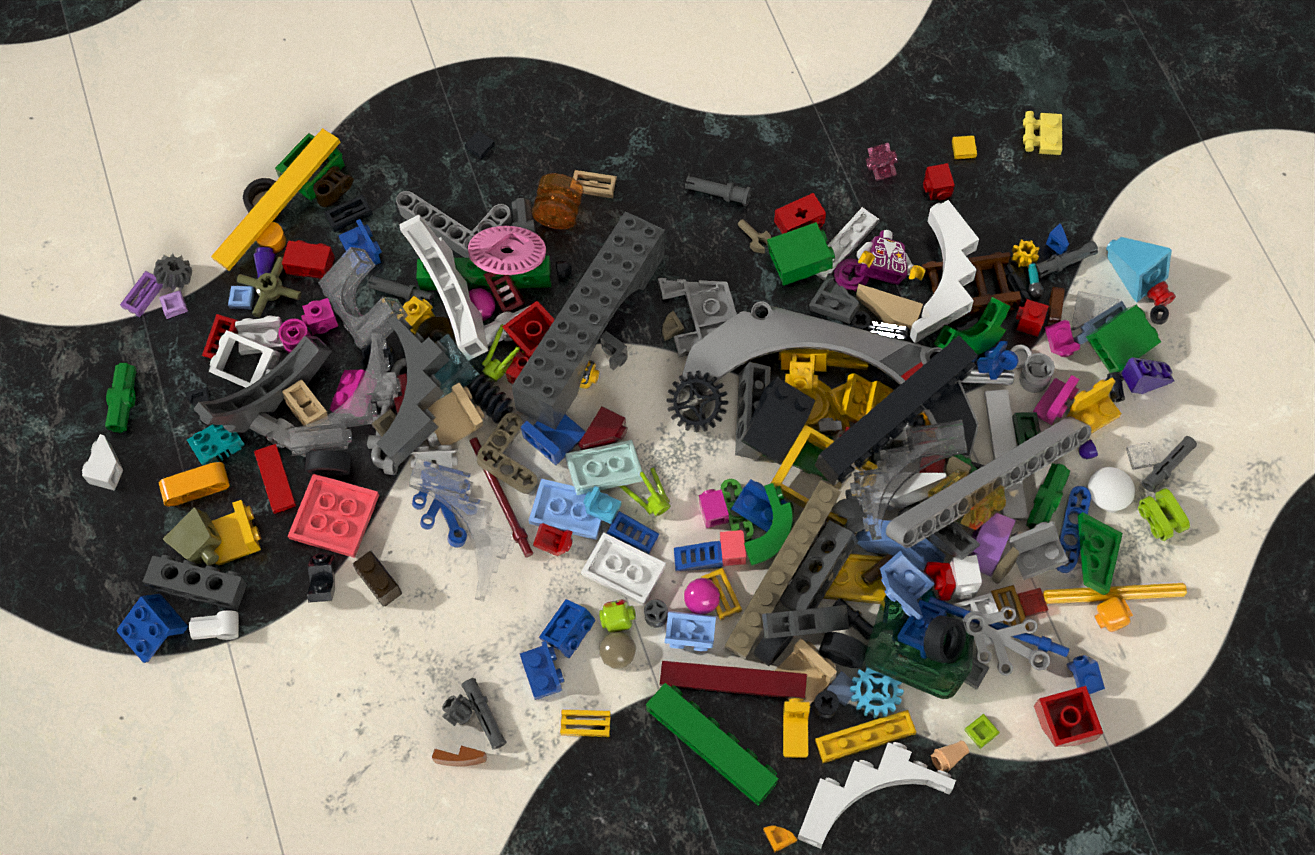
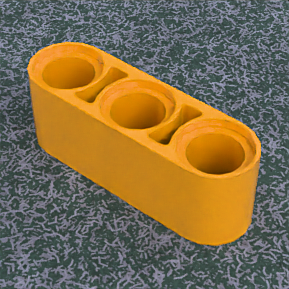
M222 462L210 463L164 478L159 482L164 505L169 507L223 491L230 486L225 466Z

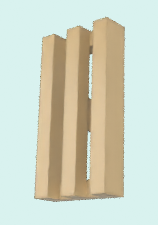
M575 170L571 192L613 198L617 176ZM578 178L587 179L590 181L578 180ZM597 181L607 182V183H611V184L598 183Z

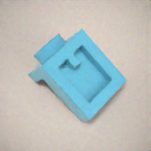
M597 486L593 488L592 492L588 491L583 502L587 514L609 524H612L622 505L620 500L601 493L600 488Z

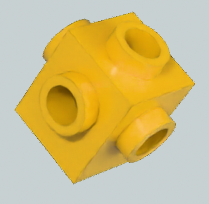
M415 296L407 301L396 314L400 321L404 318L413 327L410 331L416 334L418 327L423 321L435 315L432 312L433 307L425 299L421 301Z

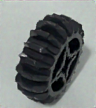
M700 370L696 371L695 378L691 371L687 372L688 380L681 375L679 380L682 384L676 381L672 383L677 390H668V393L674 395V398H667L666 401L673 403L674 406L667 409L669 412L675 410L676 414L672 415L671 418L672 420L680 418L677 424L679 427L684 422L687 423L685 426L686 431H689L692 425H694V432L696 433L699 432L700 425L704 432L708 431L707 423L714 428L716 423L713 419L719 422L723 420L718 413H727V410L721 408V405H728L729 401L722 400L721 397L728 395L727 391L720 393L719 389L723 388L724 384L720 383L716 386L715 382L718 380L716 376L711 381L708 380L710 377L709 372H706L703 378H701ZM696 383L708 386L713 394H702ZM689 385L690 397L687 401L680 403L681 393ZM695 395L698 399L708 398V400L700 404V408L697 404L687 405V403L695 399ZM715 400L714 411L706 419L705 406L708 402ZM682 409H693L699 420L688 417Z

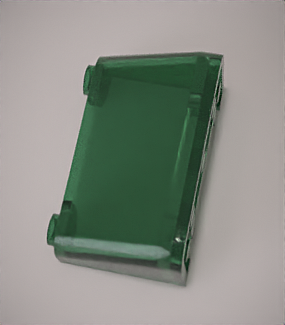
M885 595L880 604L864 659L865 664L876 672L937 698H952L972 671L974 636L966 632L965 646L961 656L952 664L936 662L928 657L926 659L921 658L920 650L898 641V634L907 620L901 618L904 613L901 604L897 600L893 602ZM946 633L945 638H944L943 646H944L945 641H946L947 633Z

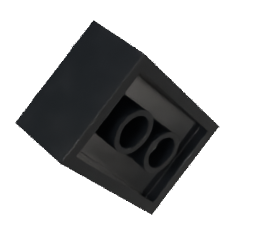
M776 377L765 387L741 442L781 465L805 425L816 400Z

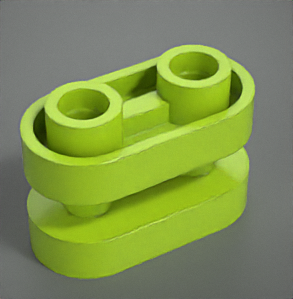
M1167 488L1155 493L1156 501L1151 496L1139 501L1138 511L1141 517L1150 524L1151 532L1156 539L1166 541L1174 536L1173 529L1178 533H1182L1190 528L1186 514L1174 495Z

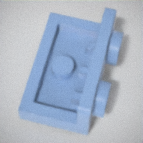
M668 611L664 643L670 644L669 647L683 649L685 645L694 646L693 649L696 651H708V648H713L716 616Z

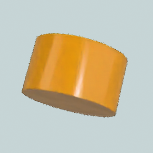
M271 222L257 238L256 242L259 247L272 248L273 253L276 254L285 247L286 237L281 226Z

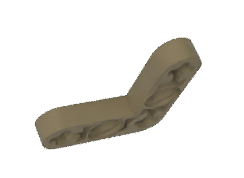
M507 413L480 448L477 455V463L482 469L519 492L529 494L535 490L537 485L536 474L504 454L520 432L523 424L522 418L518 414ZM512 421L516 423L515 426L513 425L510 428L509 432L505 431L508 423ZM501 436L505 439L506 443L504 445H497L493 439ZM488 454L492 456L491 459L484 460V456ZM500 460V462L498 463L497 468H495V467H494L495 463H497V461ZM508 465L512 467L513 473L506 475L501 471V467ZM517 472H519V473H520L519 477H517V479L514 480V478H515ZM523 480H531L530 484L528 483L526 486L522 484Z

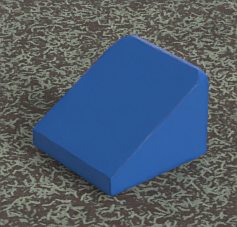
M1061 224L1050 232L1046 245L1059 255L1065 253L1069 246Z

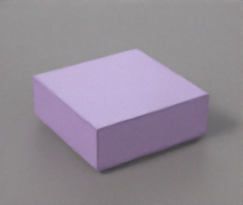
M181 290L159 297L167 319L188 312Z

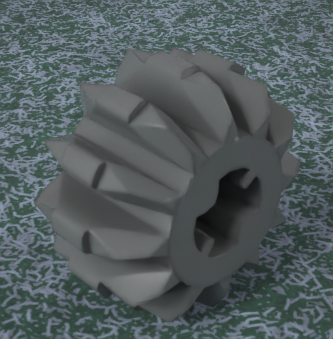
M172 253L170 257L163 255L161 260L157 259L153 274L156 277L157 284H163L164 289L171 287L172 291H174L178 287L182 290L184 285L190 283L192 267H190L189 260L183 261L182 255L177 258Z

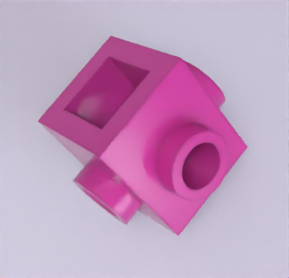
M328 298L312 301L308 305L302 306L305 315L301 316L302 321L306 324L307 328L310 327L313 335L317 333L322 334L329 329L338 327Z

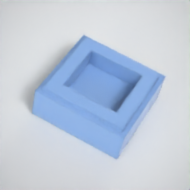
M231 286L228 302L229 308L252 310L254 288L252 286Z

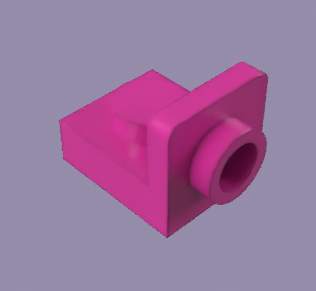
M1063 320L1045 327L1052 353L1061 357H1068L1073 355L1074 351L1081 349L1080 344L1074 342L1069 321Z

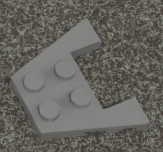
M658 278L663 300L686 295L695 327L694 332L674 336L679 358L688 354L693 345L713 330L737 315L727 282L699 280V282H686V279L670 281L666 280V278Z

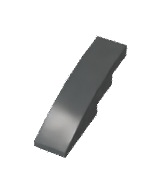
M920 502L904 507L898 512V516L920 504ZM955 522L950 523L926 538L932 544L960 560H963L980 546L978 541Z

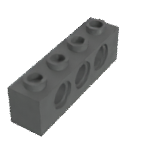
M749 362L739 373L735 455L757 459L762 455L741 441L765 387L770 384V366Z
M830 520L826 526L821 528L814 546L809 548L806 553V559L798 567L793 576L794 578L780 599L787 609L794 611L812 609L819 606L856 546L858 539L855 534ZM829 546H834L831 552L825 553ZM822 566L819 572L813 573L815 567ZM804 586H809L807 592L800 593Z
M162 555L161 557L152 556L142 581L151 590L237 611L247 586L241 577L242 575L233 571L222 573L219 572V569L212 566L198 567L196 563L184 560L181 563L167 555ZM178 572L174 579H169L172 573ZM200 577V581L197 584L191 585L195 578ZM217 583H223L220 589L213 590Z

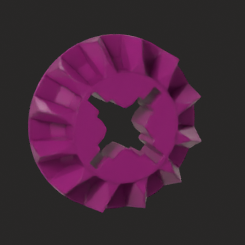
M857 259L841 261L834 271V280L847 291L854 290L856 292L858 285L865 286L869 277L860 275L862 263H858ZM854 269L855 277L849 281L848 275Z

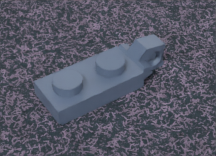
M1123 301L1116 303L1084 323L1080 327L1083 332L1073 338L1074 342L1078 344L1087 342L1086 336L1126 309Z

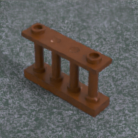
M995 252L991 255L968 258L976 268L974 279L979 296L972 298L974 302L971 311L961 317L983 314L992 297L1011 306L1009 310L1018 309L1021 301L1020 292L1009 291L1003 268L1008 264L1009 252ZM930 261L922 264V267L925 269L923 278H930L933 294L940 284L938 276L943 274V262ZM995 269L1000 294L990 295L987 293L982 270Z

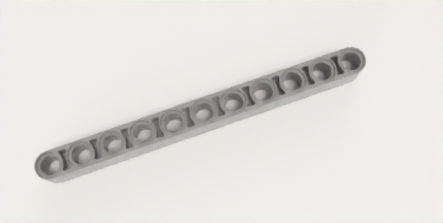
M1066 417L894 518L887 525L886 535L905 548L912 547L1084 444L1091 435L1090 425L1074 417Z

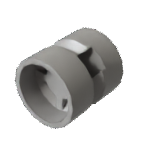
M1035 353L1029 356L1020 374L1021 386L1031 393H1039L1045 390L1055 369L1052 359L1042 353Z

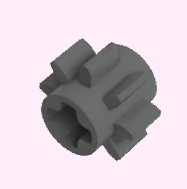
M461 694L458 697L450 696L442 706V710L446 712L442 717L453 726L457 722L463 725L472 716V710L469 708L472 703Z

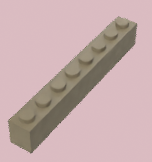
M820 480L724 648L744 660L747 658L763 630L762 614L773 613L842 491Z

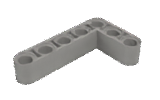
M403 191L396 197L398 209L402 217L409 220L417 215H427L422 217V219L438 238L442 237L452 250L464 258L469 257L468 245L477 233L491 227L512 226L510 209L504 204L495 205L473 231H470L410 191Z

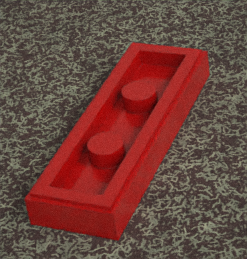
M273 444L254 451L273 513L276 514L296 507L278 446Z

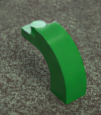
M992 297L980 320L973 327L967 330H956L944 324L934 345L943 349L957 336H960L977 355L986 352L1004 335L1006 329L1000 326L1011 306Z
M775 482L764 486L773 511V521L770 529L763 536L744 543L751 566L766 561L778 553L794 526L792 501L785 504L782 503L781 500L785 499L781 486H776Z

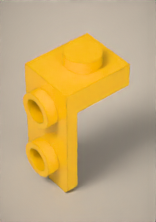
M800 698L789 699V702L784 703V757H808L810 702H804Z

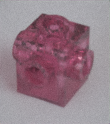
M889 143L868 148L869 157L866 158L869 171L873 170L876 181L897 175L895 163H898L896 151H891Z

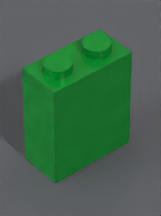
M817 222L767 239L768 252L783 286L833 268L832 259H835L833 248L827 246L825 231L819 229Z
M1137 304L1124 309L1086 336L1109 373L1122 371L1130 358H1140L1161 343L1157 330L1149 324L1145 312Z

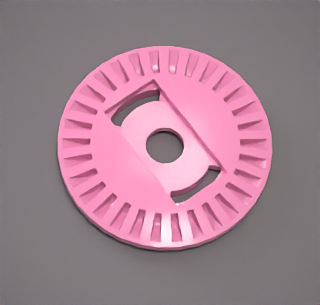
M497 226L477 233L469 242L468 254L471 261L485 271L501 275H516L538 267L545 259L546 246L544 241L530 230L515 226ZM511 248L514 251L512 253H503L501 249Z

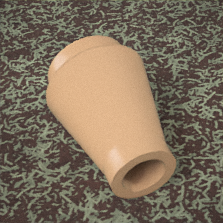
M960 740L957 743L935 749L931 755V761L937 770L948 772L969 753V748L964 741Z

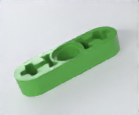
M727 479L721 484L720 490L722 489L728 510L731 531L740 530L739 523L743 522L744 531H749L747 536L744 537V541H750L753 539L754 534L752 522L743 516L735 517L730 513L732 506L742 491L741 485L735 479ZM728 486L736 489L734 490L735 500L731 501L730 493L726 492Z

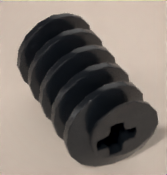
M483 374L474 379L467 388L473 397L474 403L480 406V409L486 412V415L497 424L507 413H512L513 407H510L512 399H505L506 393H499L500 387H493L494 381H487L488 376Z

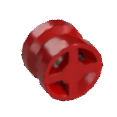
M1166 281L1156 284L1147 292V296L1155 301V306H1167L1176 298L1174 292L1169 291Z

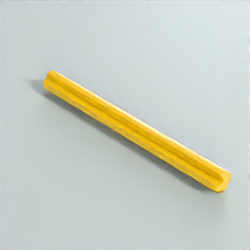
M1185 583L1111 586L1109 593L1105 595L1091 588L1053 589L1043 592V600L1045 604L1106 601L1112 597H1118L1120 600L1184 597L1187 594Z

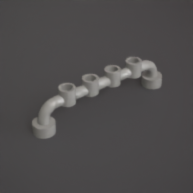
M406 358L398 360L393 365L390 374L383 375L382 386L387 387L386 393L378 395L377 406L382 408L381 414H375L372 423L394 407V394L399 386L398 376L400 370L407 367ZM376 430V435H369L367 440L368 449H372L371 459L373 464L383 469L384 474L395 475L398 465L388 456L385 457V460H382L380 457L382 449L376 443L381 439V436Z

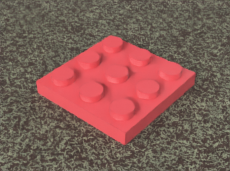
M313 474L288 537L297 542L355 558L379 493Z

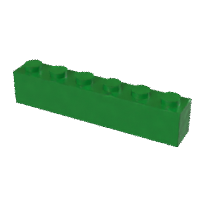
M664 683L647 702L646 711L759 806L778 784L777 772L769 765L763 766L757 761L758 756L748 748L744 750L739 746V740L729 732L725 734L720 730V724L710 716L706 718L700 713L702 710L695 702H687L682 697L683 693L676 686L672 685L670 687Z

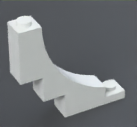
M949 200L942 204H935L929 212L928 223L934 230L942 251L943 274L937 290L923 308L922 318L915 321L912 325L910 338L914 343L941 329L944 324L948 325L970 312L974 302L963 286L974 280L976 268L966 256L976 251L979 238Z

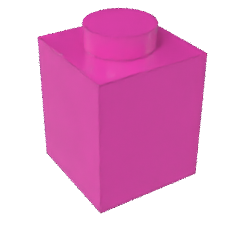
M715 489L706 490L699 495V505L706 528L729 523V514L722 489L717 491Z

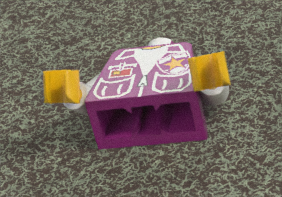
M889 230L881 231L879 236H875L871 242H866L857 251L858 263H862L860 275L899 285L907 275L909 279L916 277L922 281L925 269L911 263L905 252L904 244L892 240L893 233Z

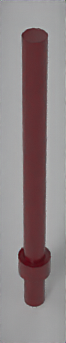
M474 437L469 442L477 457L482 446L478 438ZM483 469L513 531L511 535L515 543L519 544L525 558L532 556L534 553L527 541L528 535L525 529L521 528L497 477Z

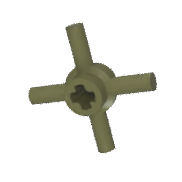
M278 257L271 273L262 274L258 279L239 274L237 277L238 283L255 287L257 294L260 296L252 312V315L255 317H261L267 301H274L280 295L296 300L301 298L300 291L283 287L279 279L283 269L282 257Z

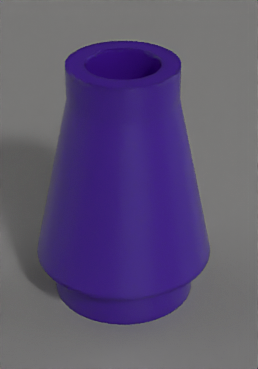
M256 248L253 256L258 279L262 274L271 273L275 254L272 248Z

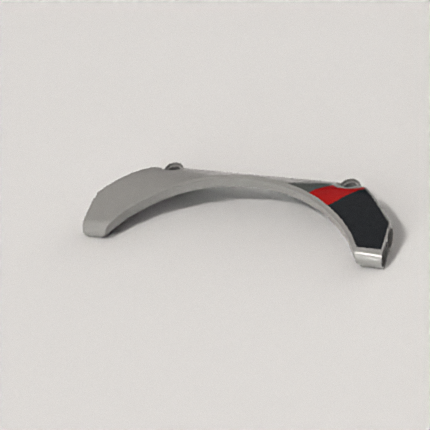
M760 301L753 305L751 313L746 311L740 312L693 345L689 351L682 375L688 380L687 372L691 371L695 378L696 371L700 370L701 378L704 377L706 372H709L710 377L708 380L711 381L715 376L720 380L735 368L770 353L793 349H822L844 353L861 359L879 368L901 385L926 364L932 355L939 353L942 349L930 348L774 307ZM759 309H765L768 311V315L765 318H759L756 316V312ZM959 380L947 395L944 396L942 394L932 408L929 410L924 408L923 412L936 434L941 454L944 450H948L954 455L947 448L953 444L965 458H971L979 426ZM696 383L702 394L710 389L702 383ZM687 385L683 391L690 393V386Z

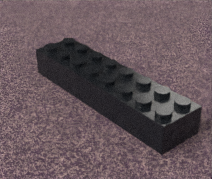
M957 336L822 451L816 461V468L833 486L838 482L841 484L846 482L852 476L851 473L855 470V467L861 469L869 461L873 452L878 454L886 447L890 437L893 440L896 439L904 431L903 429L907 423L912 425L920 418V414L925 410L924 408L927 410L932 408L942 394L944 396L947 395L959 380L963 381L971 374V370L976 366L974 362L978 355L960 336Z

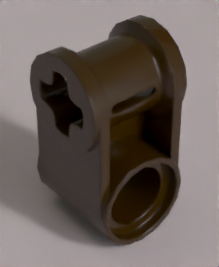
M334 165L329 168L327 173L314 184L313 190L317 203L321 207H331L351 188L354 178L351 175L342 173L338 166Z

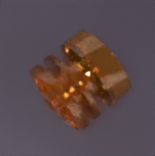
M554 173L542 176L539 180L537 197L534 200V206L531 211L533 218L550 228L568 229L576 224L579 213L578 206L581 204L584 192L583 186L574 178L563 174Z

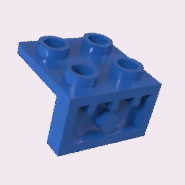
M566 414L555 430L538 421L534 425L526 421L521 426L523 438L555 466L565 457L566 453H569L580 442L586 432Z
M153 594L139 598L117 628V632L143 663H147L167 636L183 634L188 625L161 594Z

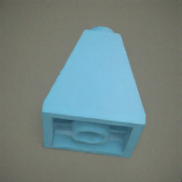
M1120 237L1118 240L1114 239L1107 245L1106 250L1108 251L1110 263L1136 302L1144 298L1153 286L1168 278L1172 252L1170 248Z

